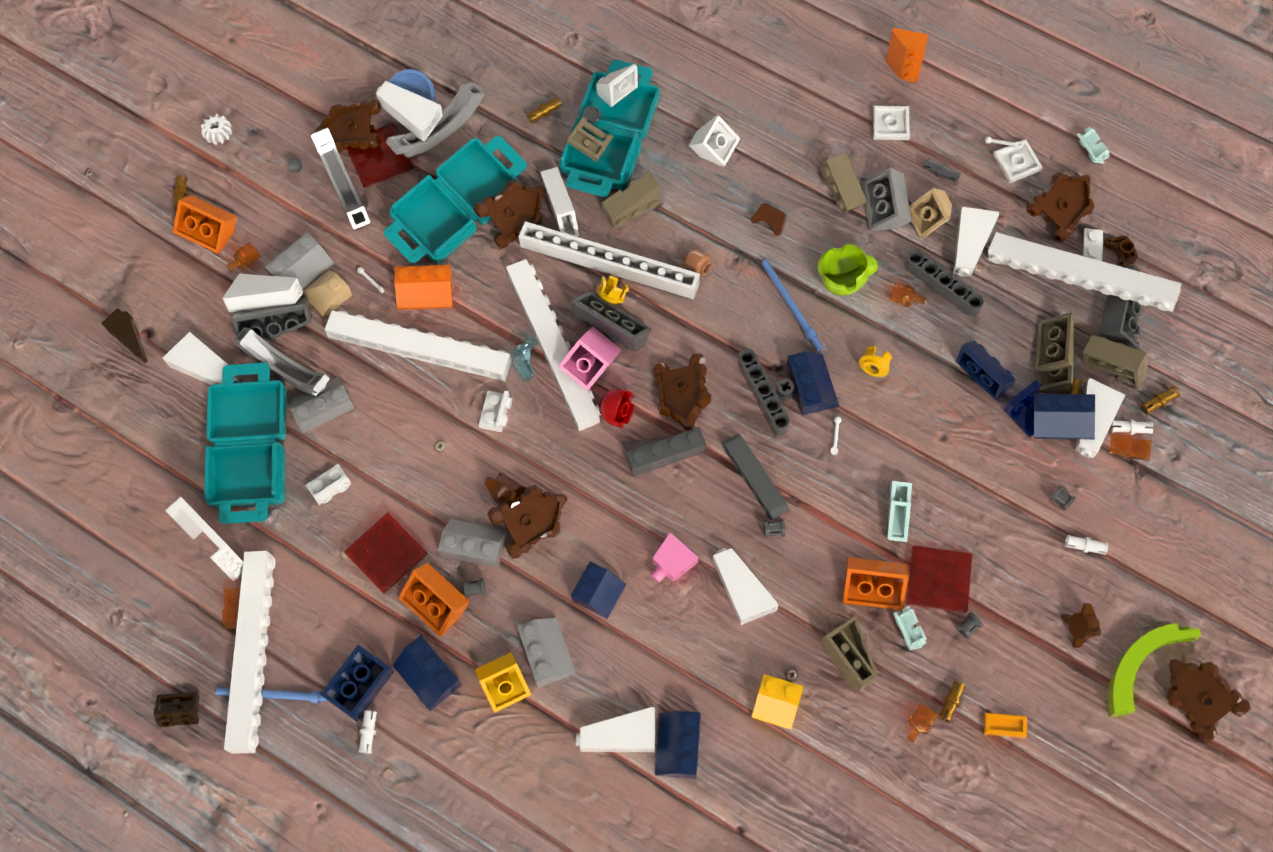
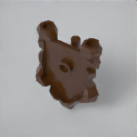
M376 99L370 102L364 101L360 105H333L329 111L330 117H326L314 132L327 127L338 153L346 150L348 146H351V148L359 147L360 149H367L368 147L377 148L381 144V138L377 133H370L375 131L374 125L371 124V115L378 114L382 106L379 100Z
M1060 172L1052 176L1050 187L1046 188L1042 195L1039 193L1034 196L1033 201L1028 202L1026 206L1027 213L1031 216H1038L1043 212L1046 215L1044 217L1045 222L1050 223L1052 221L1057 225L1054 228L1053 238L1057 242L1066 241L1068 235L1073 233L1074 226L1078 224L1080 218L1092 214L1095 208L1090 198L1089 185L1091 177L1087 174L1077 177L1068 176Z
M512 179L507 181L501 193H496L493 197H485L482 202H477L474 205V212L480 218L487 217L488 215L491 217L492 224L497 226L500 231L494 238L496 246L500 249L507 248L508 244L513 243L517 239V235H520L525 222L536 225L542 222L539 210L541 209V200L546 190L542 186L531 187L529 185H522L520 181Z
M698 353L691 356L689 366L670 370L666 363H657L653 368V374L656 376L655 383L660 394V404L658 406L660 415L668 418L671 416L686 431L694 428L695 421L701 413V408L704 409L711 402V394L704 385L706 383L704 376L707 374L706 359L702 354Z
M533 485L527 487L519 499L515 498L509 503L505 501L499 503L498 507L489 509L487 514L493 524L504 522L506 530L513 539L506 547L507 553L512 559L519 558L522 553H527L532 548L531 545L537 544L539 540L546 539L547 537L554 538L560 533V522L557 520L562 515L561 509L567 502V496L564 494L553 495L550 492L543 493L541 488Z
M1177 659L1170 660L1169 668L1172 675L1170 677V685L1173 688H1169L1166 699L1170 706L1178 708L1179 711L1185 713V717L1191 722L1190 726L1193 732L1198 733L1200 740L1209 743L1218 735L1214 724L1231 711L1234 715L1241 717L1251 709L1249 702L1242 699L1241 693L1235 689L1231 690V687L1224 683L1219 673V668L1214 663L1204 662L1198 666L1194 663L1186 664Z

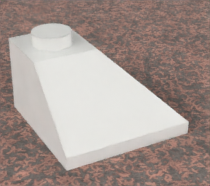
M635 64L602 77L596 84L597 94L610 107L638 87L637 66Z
M717 115L695 133L689 146L699 157L724 167L740 138Z

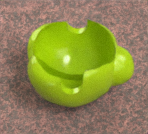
M844 244L841 248L832 247L825 251L818 261V273L822 278L824 287L829 292L839 296L852 295L860 290L868 281L869 276L873 275L878 269L877 260L872 255L865 254L859 246L854 244Z

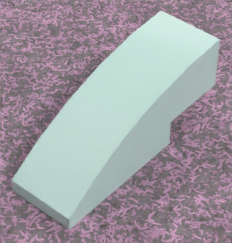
M891 481L887 540L907 542L912 483Z

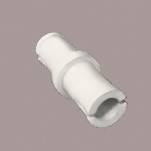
M1130 419V421L1113 420L1111 426H1120L1111 428L1112 433L1120 432L1129 433L1130 435L1135 433H1153V429L1145 428L1153 427V422H1136L1134 419Z
M1067 535L1065 547L1079 549L1084 553L1094 552L1106 555L1108 543L1091 540L1090 537L1080 538Z
M364 711L363 725L359 732L361 734L359 753L372 754L373 736L376 735L374 728L377 712Z

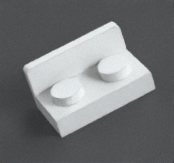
M487 391L479 428L502 432L503 426H506L508 421L507 409H510L512 406V398H510L509 391H504V394Z
M339 464L306 484V487L320 505L329 502L335 494L347 490L352 483Z

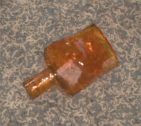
M249 242L234 252L235 260L226 266L230 271L238 266L246 269L261 256L252 243Z
M894 283L890 301L905 307H910L913 302L925 303L926 297L916 295L915 289L912 286Z
M920 703L908 720L909 725L913 729L907 739L914 743L920 733L928 734L939 714Z

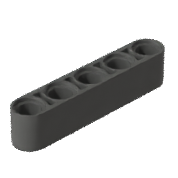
M916 249L909 251L905 261L907 271L969 316L979 314L984 303L983 297L923 252Z
M748 348L743 349L739 353L738 366L771 430L776 435H784L788 431L789 417L755 352ZM749 358L751 361L745 362L742 359ZM758 374L760 377L753 378L751 375ZM762 389H764V390H766L768 393H767V394H761L759 391L762 390ZM772 405L775 406L777 409L770 410L767 407ZM780 421L785 425L780 427L776 425V422Z
M738 433L722 442V447L769 519L774 520L788 512L787 503L743 437Z

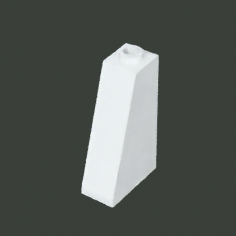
M387 81L378 87L376 91L377 100H379L382 108L424 142L443 116L440 104Z
M558 167L541 171L542 183L546 190L558 231L576 237L579 236L575 211Z
M962 207L958 222L953 274H958L961 277L972 275L995 226L999 212Z
M239 274L224 295L223 300L229 312H238L296 304L303 290L298 278Z
M190 332L163 357V360L170 368L210 385L222 384V370L224 366L228 365ZM235 375L234 383H239L241 378L239 375Z
M1089 378L1084 386L1083 394H1095V440L1077 439L1075 450L1082 456L1093 459L1106 437L1125 394Z
M723 548L715 552L713 563L740 625L777 611L778 604L732 548L728 550Z
M655 707L580 727V733H576V746H580L581 752H655Z

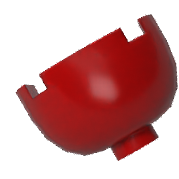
M614 389L609 391L600 400L601 416L607 424L623 428L624 423H629L634 410V404L631 403V398H634V395L631 391Z

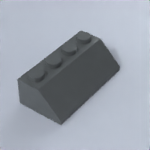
M591 291L573 299V313L582 322L591 324L599 332L607 334L611 340L620 342L630 351L636 352L643 348L650 334V327Z

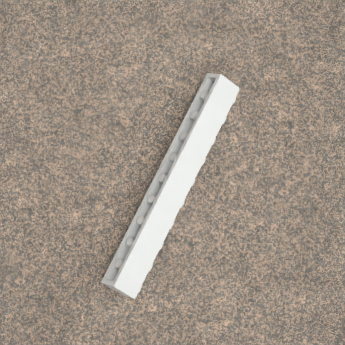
M529 222L524 223L519 235L522 248L690 299H694L700 284L699 273Z
M997 232L988 250V259L993 263L1005 264L1013 269H1023L1031 274L1044 275L1049 279L1062 280L1067 284H1076L1088 290H1097L1105 295H1115L1123 300H1132L1144 306L1157 307L1162 311L1173 312L1181 291L1182 283Z
M527 259L507 266L508 277L578 430L581 431L600 423V408L598 405L593 404L592 399H594L591 389L587 391L558 367L571 351V346L562 337L565 334L561 325L557 326L556 324L558 319L554 310L550 311L549 309L550 301L548 296L543 295L541 291L543 290L541 281L539 279L536 280L534 276L536 271L533 264L529 265Z
M341 310L338 312L331 311L325 327V332L328 338L501 381H506L512 362L510 354L504 350H491L484 345L479 347L472 345L468 341H455L447 336L444 338L438 337L431 332L422 333L414 328L406 329L398 324L392 323L390 325L378 319L369 320L364 316L349 315Z
M268 551L244 552L224 750L232 754L255 753L259 743L257 730L261 723L259 710L263 702L261 689L265 681L263 668L266 665L265 647L268 645L269 607L272 605L271 588L274 586L272 574L276 566L274 556Z

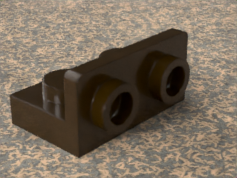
M198 692L157 695L153 713L159 727L198 724L197 709L200 698Z

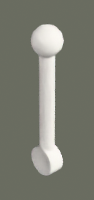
M991 137L985 138L987 144L992 142L1015 146L1017 149L1022 148V142L1020 141L1014 143L992 139Z
M363 267L357 269V272L367 278L380 293L385 292L381 286L364 272Z
M840 417L834 418L833 447L830 450L832 455H837L838 453L837 439L839 423H841Z

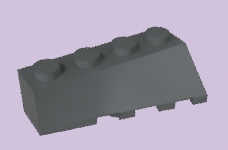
M1135 266L1124 267L1131 270L1139 271ZM1111 294L1107 295L1100 335L1110 341L1120 342L1128 347L1139 349L1140 343L1136 341L1137 334H1140L1141 326H1137L1138 316L1142 314L1141 305L1136 301L1123 300Z
M305 298L298 300L293 305L234 312L232 321L236 336L245 327L252 329L262 339L268 341L311 323L312 312L309 300Z
M700 427L672 437L621 441L633 477L706 452V442Z

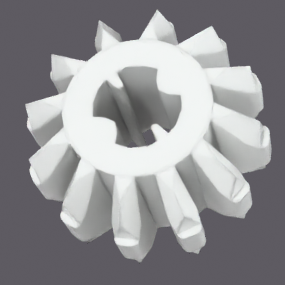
M218 114L215 117L209 116V120L204 119V124L201 125V134L209 144L212 142L215 145L218 142L223 144V140H229V135L232 134L230 122H228L226 117H220Z

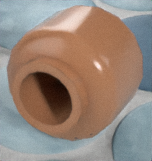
M694 249L691 252H687L684 256V267L686 270L699 273L700 276L710 271L712 266L711 258L701 250Z

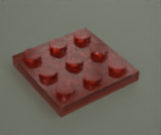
M393 123L370 132L379 134L381 138V144L377 148L368 147L367 149H360L359 147H347V152L363 188L413 169L409 157H406L404 153L396 154L386 143L388 137L399 135Z
M388 512L344 551L349 559L383 594L428 555L424 548Z
M913 545L906 605L967 613L972 553Z

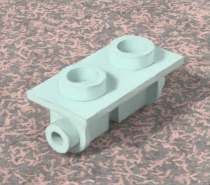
M1089 127L1085 130V134H1077L1080 139L1079 143L1089 152V158L1094 163L1104 164L1103 160L1110 157V152L1103 142L1096 145L1101 138L1095 129Z
M910 606L902 609L903 611L894 612L896 624L900 628L909 650L920 649L923 645L927 644L925 641L927 638L921 626L916 628L913 626L919 621Z

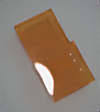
M1112 434L1109 453L1136 460L1150 461L1152 440L1132 439L1131 435Z
M241 587L224 588L223 629L237 628Z

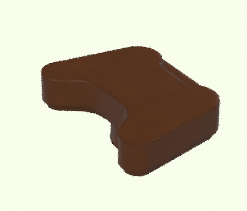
M763 203L752 216L751 222L755 224L764 221L773 227L774 235L780 236L787 216L783 211L770 204Z
M1127 236L1107 238L1105 240L1104 246L1113 249L1119 258L1117 266L1127 267L1137 260L1138 253L1135 250L1134 243Z

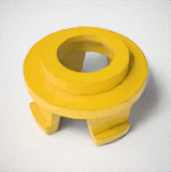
M609 276L607 281L605 277H602L596 291L603 300L617 304L625 301V295L629 291V287L627 284L622 289L616 287L618 278Z
M876 346L867 347V351L859 360L861 369L874 377L886 376L890 370L891 354L885 351L879 357L875 355ZM871 365H874L877 369H872Z

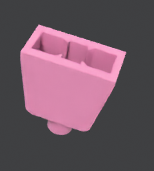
M670 533L653 557V564L657 568L650 575L658 583L665 576L675 581L698 563V556Z

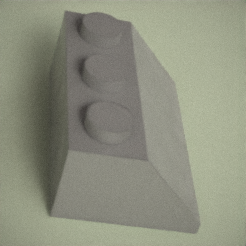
M889 167L862 182L863 193L867 200L865 207L870 231L898 229L912 222L905 179L902 172Z
M306 232L266 265L265 268L269 276L298 278L300 286L304 290L326 271L334 267L335 263L320 244Z
M340 377L328 381L326 388L319 392L316 397L303 393L288 400L290 410L302 433L355 409Z
M450 519L442 532L438 551L441 557L498 568L507 530Z
M557 618L536 619L517 626L538 688L576 674Z

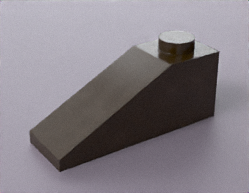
M117 308L101 324L143 363H146L147 358L137 328L131 321L134 318L127 311L122 312Z

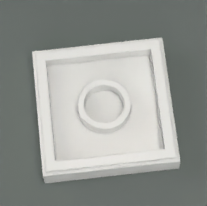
M873 106V140H909V106Z
M1026 139L1020 141L1022 142V148L1020 149L1015 148V146H1007L993 153L1009 184L1041 172L1043 169Z

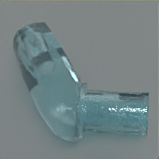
M529 336L522 345H517L513 352L514 367L523 382L531 380L535 375L530 365V352L536 347L537 340L534 338L530 343L533 338L532 336Z

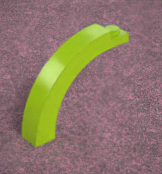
M1178 623L1168 624L1148 632L1132 644L1119 659L1111 676L1108 690L1110 717L1130 715L1136 711L1133 699L1134 680L1141 663L1149 653L1169 644L1196 641L1201 637L1200 628L1192 629L1191 626L1179 629Z

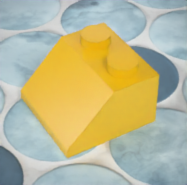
M512 652L474 669L494 713L531 695Z
M764 674L752 718L791 730L804 686Z

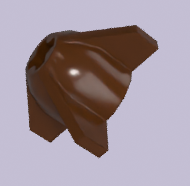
M499 473L496 478L487 477L484 483L493 500L497 503L505 501L509 503L511 500L519 498L527 488L506 478L503 473Z
M1083 603L1081 612L1074 613L1073 615H1061L1062 619L1069 622V630L1074 636L1072 647L1080 648L1088 638L1101 636L1100 623L1095 615L1092 604Z

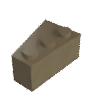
M846 152L827 159L818 168L836 200L838 209L843 214L860 208L867 203Z
M649 169L644 172L645 176L637 182L635 179L630 182L631 186L623 192L619 190L602 202V212L613 228L624 225L633 217L637 218L643 212L649 209L652 210L660 204V185Z
M1092 335L1082 352L1083 363L1104 374L1108 371L1118 376L1116 380L1120 382L1125 380L1133 384V389L1137 391L1148 374L1147 353L1141 349H1134L1123 343H1116L1105 337Z
M857 615L825 635L820 642L822 648L855 693L871 684L878 676L870 652L865 645L864 635L861 633L858 625Z

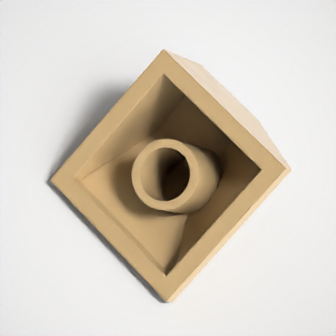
M932 188L909 206L911 220L920 239H924L951 217L952 204L944 190Z
M328 270L303 290L302 296L308 298L309 303L325 318L332 310H335L350 298L352 293L349 286L337 273Z

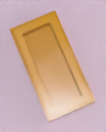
M985 713L984 735L1026 738L1027 716Z

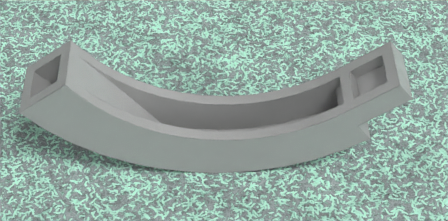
M475 83L462 84L454 99L442 111V118L425 142L410 132L388 137L386 143L396 154L404 153L406 157L415 156L430 150L451 136L467 121L482 101L485 93Z
M326 127L310 134L353 229L355 230L371 223L328 128Z
M244 327L232 341L256 362L269 364L271 373L316 397L319 392H322L330 380L325 374L309 370L289 359L250 328Z

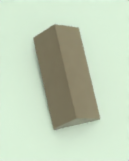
M1072 312L1040 320L1038 323L1035 371L1039 373L1037 389L1039 392L1068 394L1073 385L1074 314Z

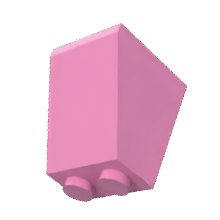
M592 327L578 340L558 367L588 391L622 350L595 327Z

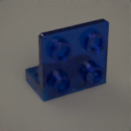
M1037 379L1010 399L1004 408L1008 416L1028 437L1034 435L1035 394H1040L1038 391L1042 386Z

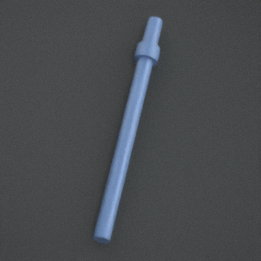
M768 260L762 261L763 268L804 330L807 340L811 341L817 352L823 350L824 347L818 340L816 331L809 326Z
M217 687L215 693L216 695L229 696L230 688ZM261 690L263 698L304 700L311 703L329 702L320 695L321 691L308 693Z

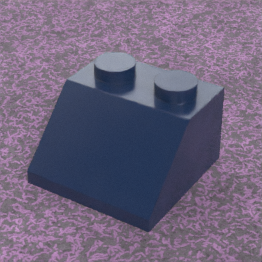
M590 561L571 595L572 602L608 619L626 584L607 569Z

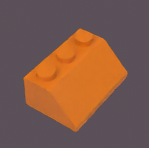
M893 28L886 62L900 80L917 83L929 34Z
M190 195L178 201L172 232L219 254L234 233L237 216Z
M450 265L395 267L394 285L397 310L453 308V272Z
M847 557L843 603L902 610L909 576L908 565Z
M428 563L413 570L398 597L403 604L439 637L443 636L463 615L470 603L462 593Z

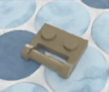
M582 117L566 142L597 162L614 136L611 134L607 135L587 122L588 119ZM582 128H585L589 132L593 133L594 135L602 139L603 142L593 137L592 135L584 131Z

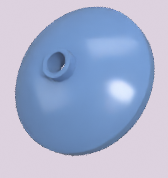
M412 69L403 70L396 73L388 81L435 102L434 86L431 80L420 71Z

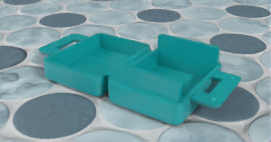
M613 60L607 73L600 71L593 73L579 109V117H576L571 133L582 119L583 110L589 106H594L600 110V119L596 123L590 124L607 135L611 134L614 137L597 162L566 143L559 166L561 174L568 176L566 181L568 188L607 197L611 188L624 191L629 187L642 150L641 139L646 138L660 100L659 87L649 84L653 74L651 68L636 65L637 75L641 76L638 81V87L612 107L597 94L596 84L602 77H606L612 72L633 64L621 60ZM582 128L584 131H586L587 133H589V134L592 135L593 137H595V138H597L598 140H600L601 142H603L602 139H600L599 137H597V136L594 135L593 133L589 132V131L586 130L585 128Z
M500 136L494 137L486 145L479 139H471L437 168L436 180L430 175L426 176L391 206L389 215L393 223L384 230L385 237L411 263H416L426 255L432 263L441 264L476 233L477 225L475 220L481 225H486L492 220L489 215L483 218L478 217L474 212V205L477 202H482L485 197H493L494 194L501 193L507 181L512 179L518 180L516 177L527 168V163ZM499 149L513 163L510 169H507L492 154L495 150ZM402 230L417 248L413 250L398 235V232Z
M267 363L226 365L222 370V384H213L208 388L207 439L215 446H206L204 497L205 502L211 508H219V521L223 524L265 521L268 517V505H280L286 499V450L277 442L283 441L286 438L287 389L279 380L270 381V366ZM258 374V382L234 383L235 375ZM256 506V510L231 512L233 507Z

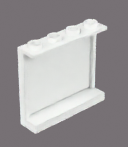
M182 497L165 510L193 540L200 533L204 532L219 548L210 558L233 581L242 577L243 561Z

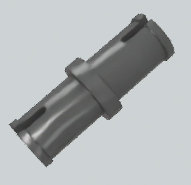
M930 158L926 159L923 166L924 169L937 174V177H944L955 184L961 175L960 172L948 168L946 164H940Z

